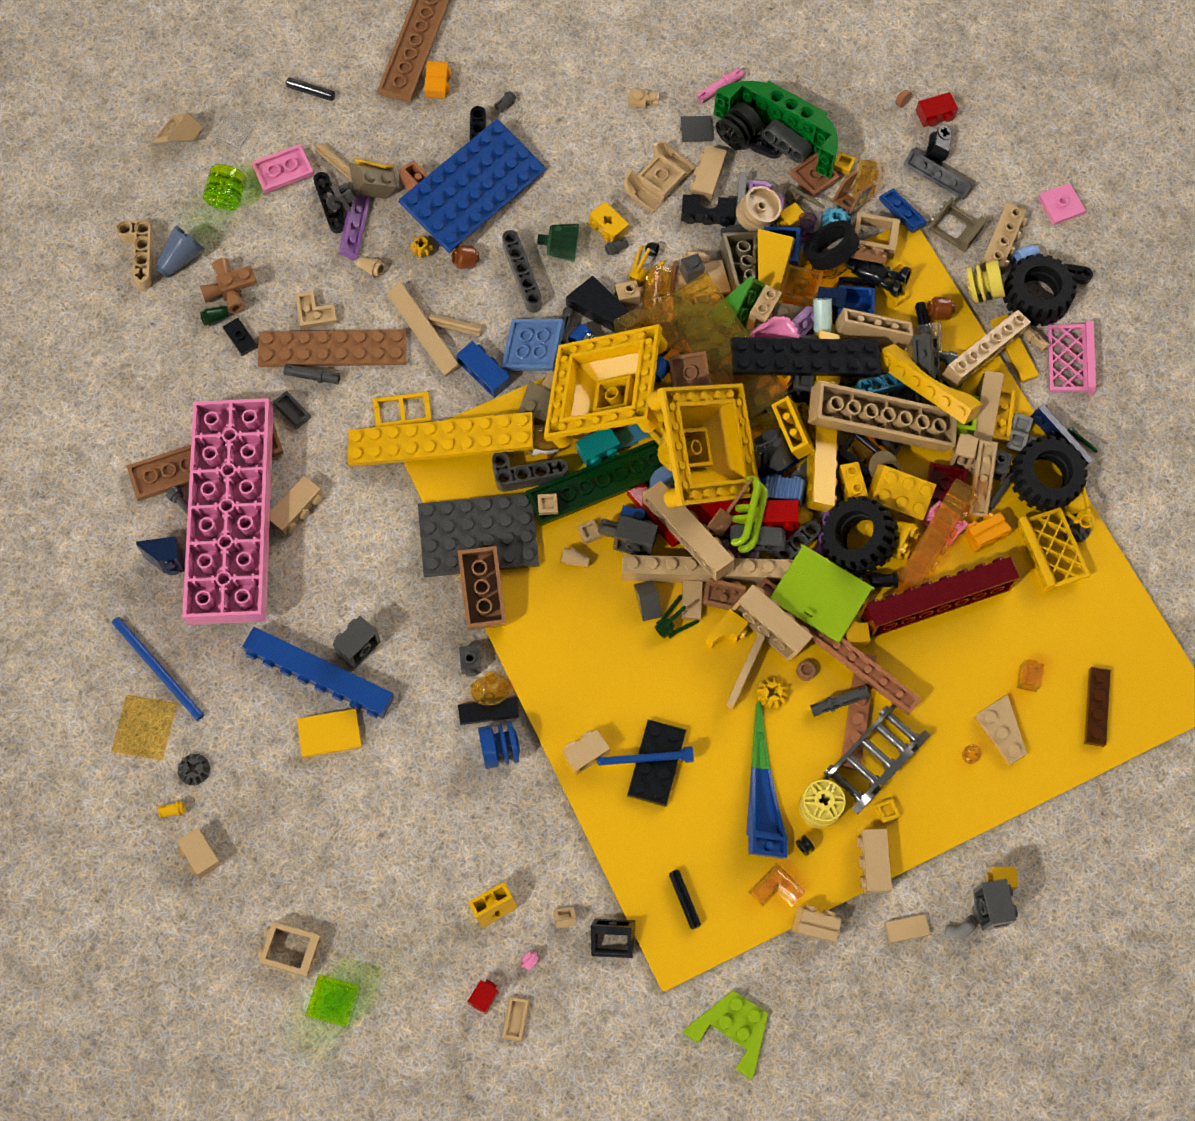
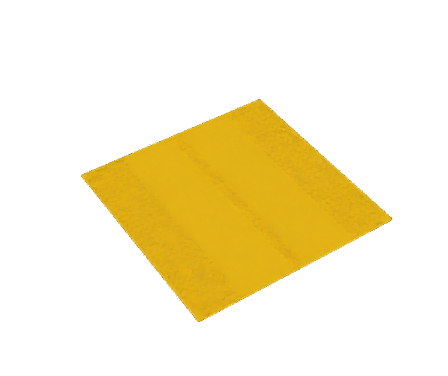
M903 224L899 225L893 260L887 259L884 266L891 267L902 260L907 267L912 269V276L907 283V289L911 296L895 307L875 285L874 314L911 322L913 336H919L922 334L915 309L916 303L925 302L927 308L928 302L935 296L950 297L952 303H955L956 309L949 320H933L930 315L928 316L933 335H938L939 350L956 352L959 357L982 339L986 333L921 229L911 233ZM890 230L864 241L888 245ZM848 260L829 270H816L811 264L799 268V270L791 271L785 275L781 290L782 294L778 303L802 307L813 306V299L817 298L819 286L838 288L839 277L861 278L852 274V270L845 268ZM835 310L832 311L833 320L835 317ZM715 322L717 338L737 333ZM911 339L904 351L909 353L913 360V344ZM678 342L670 350H673L675 347H677ZM878 345L881 350L885 348V346ZM999 354L966 379L962 387L955 388L958 391L976 396L977 385L985 370L1003 373L1002 389L1016 391L1013 417L1015 413L1028 417L1034 413V410ZM940 362V377L947 367L946 363ZM710 369L711 377L717 374V369ZM546 377L534 383L540 386ZM851 384L843 385L845 387L854 388ZM528 385L446 420L518 413ZM763 394L747 405V410L764 404L761 399ZM809 404L798 410L807 432ZM1033 420L1029 436L1036 437L1037 439L1044 436L1047 439V435ZM776 422L765 428L758 427L756 429L760 433H764L774 428L781 429L779 422ZM534 427L535 443H547L543 438L544 429ZM625 427L612 428V430L615 432ZM846 432L847 440L853 435V433ZM865 436L872 441L873 437ZM572 438L571 443L567 447H557L560 451L549 459H564L568 463V474L586 467L576 451V441L578 439ZM855 439L847 450L869 467V461L874 453L860 441ZM998 442L997 450H1004L1012 454L1008 469L1009 473L1010 467L1013 465L1012 461L1019 452L1005 448L1006 443ZM635 444V445H633V446H631V447H628V448H626V449H624V450H621V451L618 452V454H620V453H622V452H625V451H627V450H630V449H632V448H635V447L638 446V444ZM902 444L898 454L894 456L902 472L927 481L930 463L948 465L952 449L941 452ZM878 446L881 450L887 451L883 446ZM535 447V448H534V449H538V450L545 451V450H544L543 448H541V447ZM527 450L515 451L514 457L508 456L510 467L548 461L546 453L531 456L526 455ZM493 454L403 462L423 503L525 494L527 490L537 487L507 492L498 490L492 468ZM807 456L780 476L788 478L807 459ZM1047 460L1035 461L1034 473L1039 482L1049 488H1060L1063 478L1059 468ZM499 461V462H497L496 464H497V465H504L505 462ZM767 467L768 475L769 473H771V470ZM540 471V472H538L537 474L540 475V476H543V475H545L546 473L543 472V471ZM967 474L963 505L958 506L944 503L968 524L974 521L978 523L983 521V517L967 515L973 475ZM520 475L519 478H520V479H525V478H527V476H526V475ZM871 475L867 478L870 482L872 481ZM502 478L500 480V482L503 483L508 481V479ZM993 479L990 500L1002 481ZM1014 483L1008 486L994 509L988 510V514L993 513L994 515L1001 512L1011 528V533L1008 537L977 553L974 552L964 536L967 527L949 546L925 527L921 520L886 508L894 516L895 521L916 524L919 528L918 533H921L918 543L913 544L911 549L912 555L908 561L898 559L893 555L891 559L887 558L885 560V565L882 567L878 565L876 566L877 570L872 571L880 572L881 574L897 572L898 588L881 587V589L871 590L865 600L863 610H859L854 618L856 622L862 623L861 616L867 603L872 600L878 599V601H881L890 594H902L904 590L914 587V589L919 588L928 581L934 583L943 576L950 575L952 577L961 570H973L977 565L982 563L990 564L999 557L1004 559L1011 557L1020 578L1011 591L870 638L868 647L857 648L863 654L876 656L877 665L921 698V701L909 716L898 707L892 713L914 733L917 732L920 735L926 730L930 737L884 786L879 785L881 790L859 814L852 810L856 805L855 799L841 787L846 801L844 811L833 825L820 829L811 827L804 822L799 812V803L807 787L817 780H823L826 776L824 774L825 770L831 764L835 766L841 759L849 705L835 709V712L829 711L816 717L813 716L810 705L826 700L827 697L832 698L851 691L853 672L811 639L790 661L785 659L764 640L732 710L726 706L727 701L758 634L748 626L749 632L743 640L739 638L736 643L726 640L710 648L706 645L707 637L728 610L702 605L699 623L675 634L671 639L668 636L664 639L654 628L657 625L656 622L661 618L642 621L634 584L644 583V581H622L623 555L631 554L613 550L614 538L602 535L601 539L586 545L583 543L577 526L594 519L598 527L600 526L601 519L618 522L623 505L635 509L638 508L627 496V492L543 526H540L534 513L539 567L500 570L506 626L486 628L485 631L626 919L635 921V938L663 992L792 929L798 907L804 908V905L816 907L817 912L823 913L824 909L830 910L864 893V889L860 887V876H863L862 868H859L858 857L861 856V850L857 848V836H859L862 830L887 829L892 879L1195 728V668L1089 498L1088 501L1091 513L1095 519V525L1090 527L1091 532L1084 541L1076 543L1088 568L1090 577L1054 588L1047 593H1044L1016 526L1019 518L1025 516L1028 518L1047 511L1046 508L1043 511H1038L1035 506L1032 508L1028 507L1025 500L1021 501L1018 498L1020 496L1018 492L1014 493L1012 489L1015 486ZM1082 492L1070 504L1066 505L1064 509L1071 514H1076L1080 510L1085 509ZM805 493L804 503H803V504H805V505H806V493ZM751 498L738 501H751ZM930 501L927 512L937 503V501ZM812 510L813 521L818 522L821 526L823 512ZM1055 514L1051 515L1048 521L1059 525L1061 520L1059 515ZM868 520L860 521L850 529L846 540L849 550L859 549L871 539L868 533L864 531ZM1037 520L1031 522L1033 528L1041 531L1044 523ZM1074 523L1071 528H1076L1078 531L1081 526ZM1046 525L1043 532L1054 536L1057 529ZM807 530L809 534H815L813 530ZM1059 530L1055 538L1066 542L1067 539ZM657 531L651 556L693 557L681 543L671 547ZM710 532L712 535H715L717 538H720V536L715 532ZM1041 536L1039 543L1048 548L1051 540ZM818 539L809 547L810 549L817 545ZM798 541L793 542L798 547L801 545ZM1053 542L1050 549L1061 554L1064 546ZM564 547H572L590 556L588 566L564 565L563 562H560ZM1066 547L1063 555L1074 559L1075 552ZM759 550V559H774L776 552ZM784 553L780 554V556L784 559L789 558L788 555ZM1050 553L1046 557L1047 561L1053 565H1056L1059 558ZM827 554L826 558H827L828 560H830L831 562L835 563L833 560H831V559L828 557V554ZM1060 559L1058 567L1068 571L1071 563ZM1073 565L1070 571L1075 575L1084 574L1081 567ZM1055 570L1053 576L1056 582L1064 580L1066 574ZM863 576L864 581L870 585L869 579ZM654 582L659 594L662 617L679 595L682 596L683 583ZM702 583V600H703V594H704L705 583ZM742 584L744 586H747L746 591L752 586L748 584ZM682 599L667 617L668 619L682 608ZM680 614L672 622L675 625L673 630L695 620L681 619ZM802 661H811L816 666L815 677L810 681H802L796 674L797 666ZM1091 667L1111 670L1105 747L1084 744L1088 676ZM774 677L783 681L788 690V698L779 708L770 709L762 704L761 706L773 783L787 835V858L785 859L749 855L748 835H746L756 703L759 702L757 688L760 682L766 678ZM777 687L773 690L768 689V698L772 695L778 696L776 695ZM872 688L866 731L880 717L879 713L886 705L889 708L893 705L874 688ZM1006 695H1008L1027 752L1024 757L1010 766L974 717ZM886 719L881 723L904 744H911L909 742L910 739L889 720ZM652 720L685 729L686 733L681 749L692 746L694 762L685 763L681 759L678 760L667 805L664 807L627 797L636 763L598 765L596 762L576 775L564 758L563 750H565L564 747L570 742L575 741L576 743L581 740V736L587 731L591 730L593 732L597 729L610 748V754L605 757L639 754L647 721ZM876 729L867 738L890 759L896 760L901 755L898 752L899 749ZM864 747L861 764L875 776L881 777L887 770L884 767L885 765ZM840 767L837 771L860 793L863 792L865 794L872 787L869 784L870 782L857 770ZM832 778L829 779V781L835 782L838 786H840V785H839L835 780H833ZM822 798L819 801L820 803H824V805L827 804V801H823ZM893 798L901 817L882 825L873 806ZM803 835L815 847L813 852L809 851L808 856H805L796 845V841L802 840L801 837ZM674 870L680 871L701 922V926L696 929L690 928L669 877V873Z

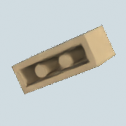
M706 145L705 151H701L698 161L701 163L700 166H696L694 172L696 178L695 181H691L689 191H692L691 195H699L702 201L712 203L725 162L726 150Z
M303 476L270 511V525L284 536L288 533H293L297 528V523L301 519L307 518L310 513L309 510L322 501L323 494L321 488Z
M887 829L862 830L859 836H857V848L861 850V856L858 857L859 868H862L863 876H860V887L864 889V894H889L892 891Z

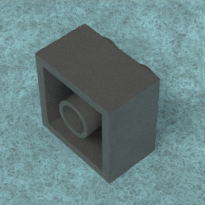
M359 616L357 619L351 620L347 629L334 638L333 647L337 656L354 670L381 641L378 631L364 618Z

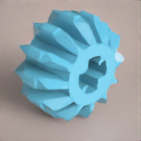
M836 206L833 209L828 207L822 214L820 224L823 227L828 223L839 220L851 223V217L848 216V211H843V207L837 209Z

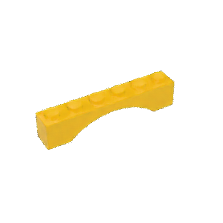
M892 344L881 350L880 362L883 370L961 423L966 424L976 418L983 405L982 402L968 393L950 388L927 375L914 363L909 353L897 345Z

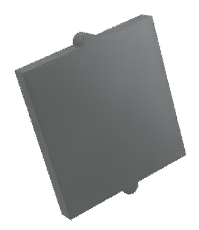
M681 116L680 131H682V142L713 141L712 130L714 127L711 123V116Z

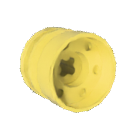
M998 259L986 262V271H982L979 264H976L977 273H973L972 266L967 267L966 280L968 290L975 304L979 303L978 295L982 294L983 301H987L988 292L991 293L993 299L1006 297Z
M826 779L811 783L800 799L799 812L802 819L809 826L818 829L833 825L844 811L846 804L845 794L835 782ZM821 798L823 799V801H827L826 805H824V803L819 802Z

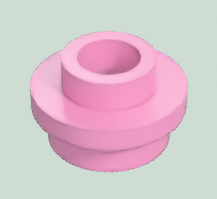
M528 951L521 958L523 962L521 967L530 970L540 959L537 956V952L531 953Z

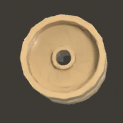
M753 187L738 202L736 207L738 222L750 232H758V229L764 230V227H770L782 211L779 196L768 187Z

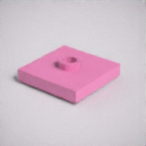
M1070 183L1038 195V199L1053 225L1086 213V209Z

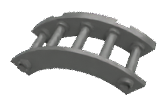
M894 704L890 708L886 705L879 713L880 717L859 738L835 766L831 764L824 772L826 776L823 780L832 778L855 799L856 805L852 810L857 814L881 790L879 785L884 786L930 737L926 730L919 735L892 713L897 707ZM886 719L889 720L910 739L909 742L911 744H904L881 723ZM875 729L899 749L898 752L901 755L896 760L887 757L867 739ZM861 744L885 765L884 767L887 770L881 777L872 774L852 756ZM845 761L870 782L869 784L872 787L865 794L863 792L860 793L837 772Z

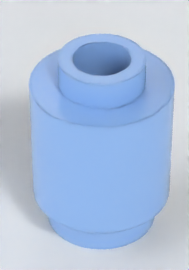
M1028 245L1013 252L1012 261L1014 264H1017L1020 259L1026 258V256L1034 255L1035 257L1037 254H1040V250L1036 245Z

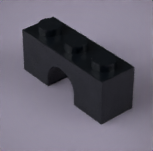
M683 194L681 221L687 224L703 223L704 225L720 224L723 227L734 226L736 198L718 197L717 206L708 209L702 206L701 196Z

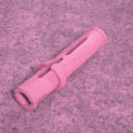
M738 67L728 75L724 74L720 80L696 94L697 98H701L699 101L703 103L714 96L717 89L743 78V71Z

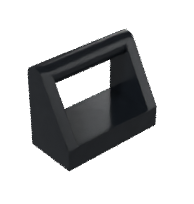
M853 433L837 453L849 463L859 462L862 475L868 478L871 475L869 468L847 450L855 439L860 441L874 454L881 451V449L864 435Z
M594 919L590 926L591 955L596 957L633 958L635 921ZM598 934L626 935L628 950L597 948Z

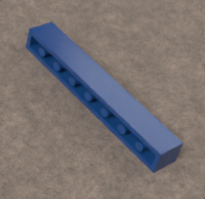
M253 627L242 646L247 657L253 660L258 658L269 668L275 666L280 669L282 674L288 677L292 674L298 677L297 680L302 684L307 685L310 683L321 693L327 691L332 694L334 699L340 702L346 700L350 702L349 705L357 710L362 708L373 718L377 719L378 716L384 718L394 699L392 692L256 627Z

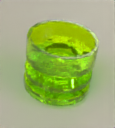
M215 164L211 166L202 195L203 200L217 209L230 211L238 209L247 180L246 175L230 165Z

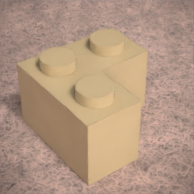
M960 433L956 446L952 449L948 465L968 469V474L973 475L979 438L971 434Z

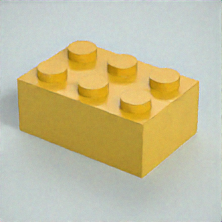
M878 464L868 489V498L876 500L888 509L915 519L924 520L936 484L886 465Z

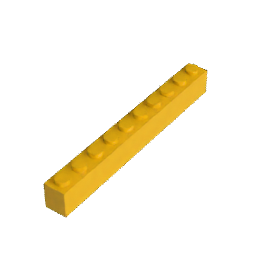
M821 330L813 336L819 339H840L838 334ZM814 376L813 386L821 381L839 385L840 376ZM812 424L808 425V434L815 452L807 455L805 507L807 509L828 512L836 505L837 496L835 495V488L837 486L836 470L838 467L836 453L838 451L837 435L839 430Z

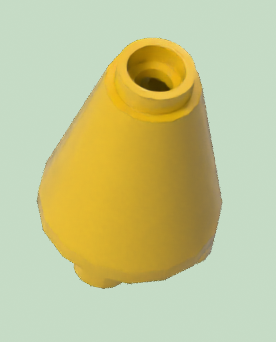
M868 520L864 531L870 537L873 534V522ZM896 521L898 525L896 531L899 532V539L895 540L898 545L896 550L893 549L891 553L898 559L908 561L912 555L911 549L913 544L918 543L921 533H918L919 528L916 524Z

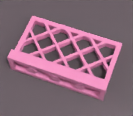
M1086 321L1085 324L1048 325L1050 392H1087V394L1094 395L1096 389L1094 321ZM1052 330H1059L1063 335L1057 339L1052 335ZM1073 330H1081V336L1077 339L1070 333ZM1066 336L1073 341L1069 347L1061 343ZM1056 345H1059L1064 350L1059 356L1053 352V348ZM1075 345L1082 349V352L1078 355L1070 350ZM1066 353L1074 358L1069 363L1062 359ZM1057 361L1065 366L1060 372L1053 368ZM1076 361L1083 366L1078 372L1071 367ZM1067 369L1074 374L1069 380L1062 375ZM1059 377L1065 384L1062 387H1054L1053 381ZM1078 377L1083 381V386H1075L1071 382Z

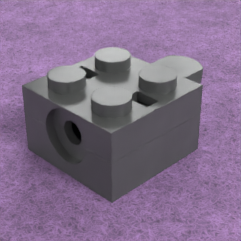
M621 515L619 522L601 519L598 533L614 538L613 550L631 555H652L658 525H655L654 522L637 520L631 515Z

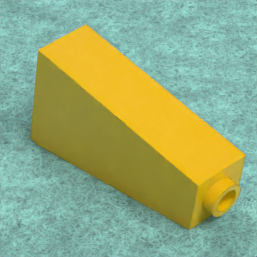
M758 229V280L781 292L795 238Z

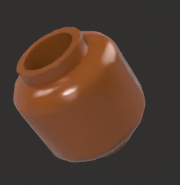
M459 245L452 251V263L458 269H473L476 262H479V252H476L474 246Z
M935 296L927 304L928 315L933 320H949L956 309L955 303H952L950 297Z

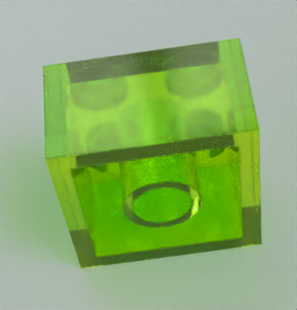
M318 974L305 1016L309 1019L349 1030L361 987L357 984Z

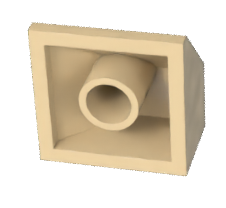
M188 112L173 115L152 142L156 144L195 141L200 136L199 132L203 127Z

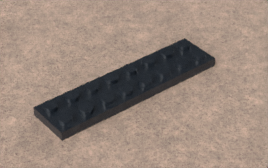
M732 337L730 340L733 375L880 377L882 374L878 340Z

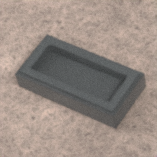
M288 391L273 401V405L297 429L311 418V415Z

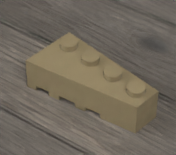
M757 231L722 234L719 249L731 292L750 276L755 278Z

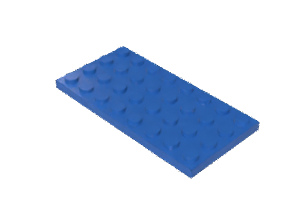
M497 118L403 195L398 202L450 253L541 176L547 168Z

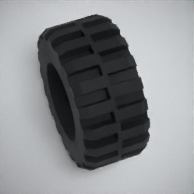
M1037 254L1035 257L1034 255L1026 256V258L1020 259L1017 264L1013 265L1004 283L1006 297H1003L1004 303H1008L1006 308L1009 312L1019 310L1031 321L1033 326H1037L1038 323H1041V326H1047L1049 322L1053 324L1058 319L1064 317L1076 296L1077 283L1074 281L1075 276L1072 272H1069L1070 268L1067 265H1063L1059 259H1053V256L1047 255L1045 257L1043 254ZM1028 281L1043 282L1052 289L1054 298H1036L1027 291L1024 283Z
M1042 436L1024 446L1014 457L1013 465L1010 467V473H1013L1010 476V483H1014L1015 486L1012 489L1014 493L1018 492L1020 495L1018 498L1021 501L1025 500L1027 502L1026 505L1030 508L1035 506L1038 511H1043L1045 508L1046 511H1050L1059 507L1064 508L1078 497L1083 491L1082 488L1086 485L1087 480L1085 478L1088 476V470L1084 469L1087 465L1086 461L1081 459L1082 453L1074 449L1075 445L1065 443L1066 440L1063 438L1056 440L1055 436H1049L1047 439ZM1036 460L1050 461L1059 468L1063 478L1060 488H1049L1039 482L1034 473V463Z
M859 496L858 499L849 497L847 502L844 500L838 503L839 506L833 507L830 510L832 513L829 516L826 515L824 519L826 524L822 525L821 532L824 533V535H821V542L825 544L823 545L824 551L831 560L850 572H859L861 574L866 573L867 569L871 572L877 570L876 566L882 567L886 564L885 560L887 558L891 559L893 556L891 552L893 549L896 550L898 545L895 540L899 539V532L896 531L898 525L894 520V516L872 498L867 499L865 496ZM871 520L873 522V534L869 542L859 549L849 550L846 540L850 529L860 521Z

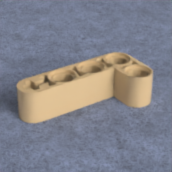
M146 220L121 221L116 226V231L121 241L124 243H134L133 280L138 289L147 290L152 286L154 232L150 223Z

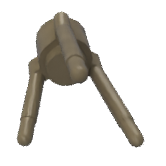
M794 185L790 186L785 193L788 205L795 202L799 203L802 198H805L811 203L825 208L819 201L803 193Z

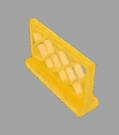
M1061 507L1028 518L1025 516L1018 519L1017 529L1044 593L1090 577L1088 568ZM1058 514L1061 520L1059 525L1048 521L1049 517ZM1037 520L1044 523L1041 531L1033 528L1031 522ZM1046 525L1057 529L1054 536L1043 532ZM1059 530L1067 534L1068 539L1066 542L1055 538ZM1041 536L1051 540L1048 548L1040 545L1039 539ZM1053 542L1064 546L1061 554L1050 549ZM1066 547L1074 550V559L1063 555ZM1048 553L1059 557L1056 565L1047 561ZM1060 559L1071 563L1068 571L1058 567ZM1073 565L1081 567L1084 574L1075 575L1070 571ZM1055 570L1066 574L1064 580L1056 582L1053 576Z

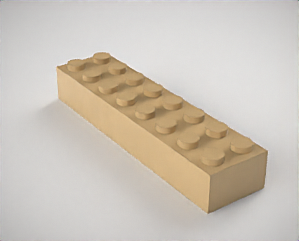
M822 381L811 387L808 424L946 452L956 446L957 419L937 406Z

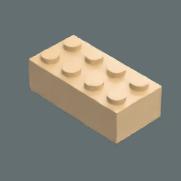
M753 584L731 608V610L749 622L748 626L754 632L765 635L764 640L788 661L794 658L813 637L808 628L803 625L800 626L792 614L785 613L777 601L770 600L762 588Z

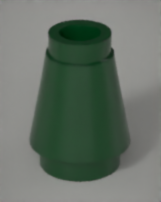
M225 306L204 309V311L200 312V316L204 326H212L229 317V313Z

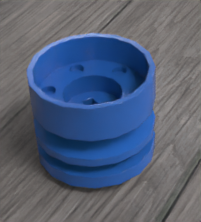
M511 721L506 722L508 730L506 732H503L502 723L498 724V733L494 734L491 725L478 728L486 769L499 767V757H503L506 765H509V755L513 756L514 764L519 763V741Z

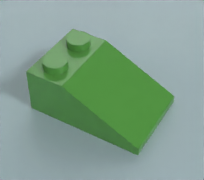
M750 276L713 310L711 320L737 333L745 331L749 313L766 284Z

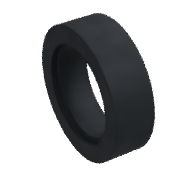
M834 221L824 225L809 237L804 246V254L814 269L829 270L848 260L857 250L860 239L848 221ZM844 237L834 248L820 253L827 244Z

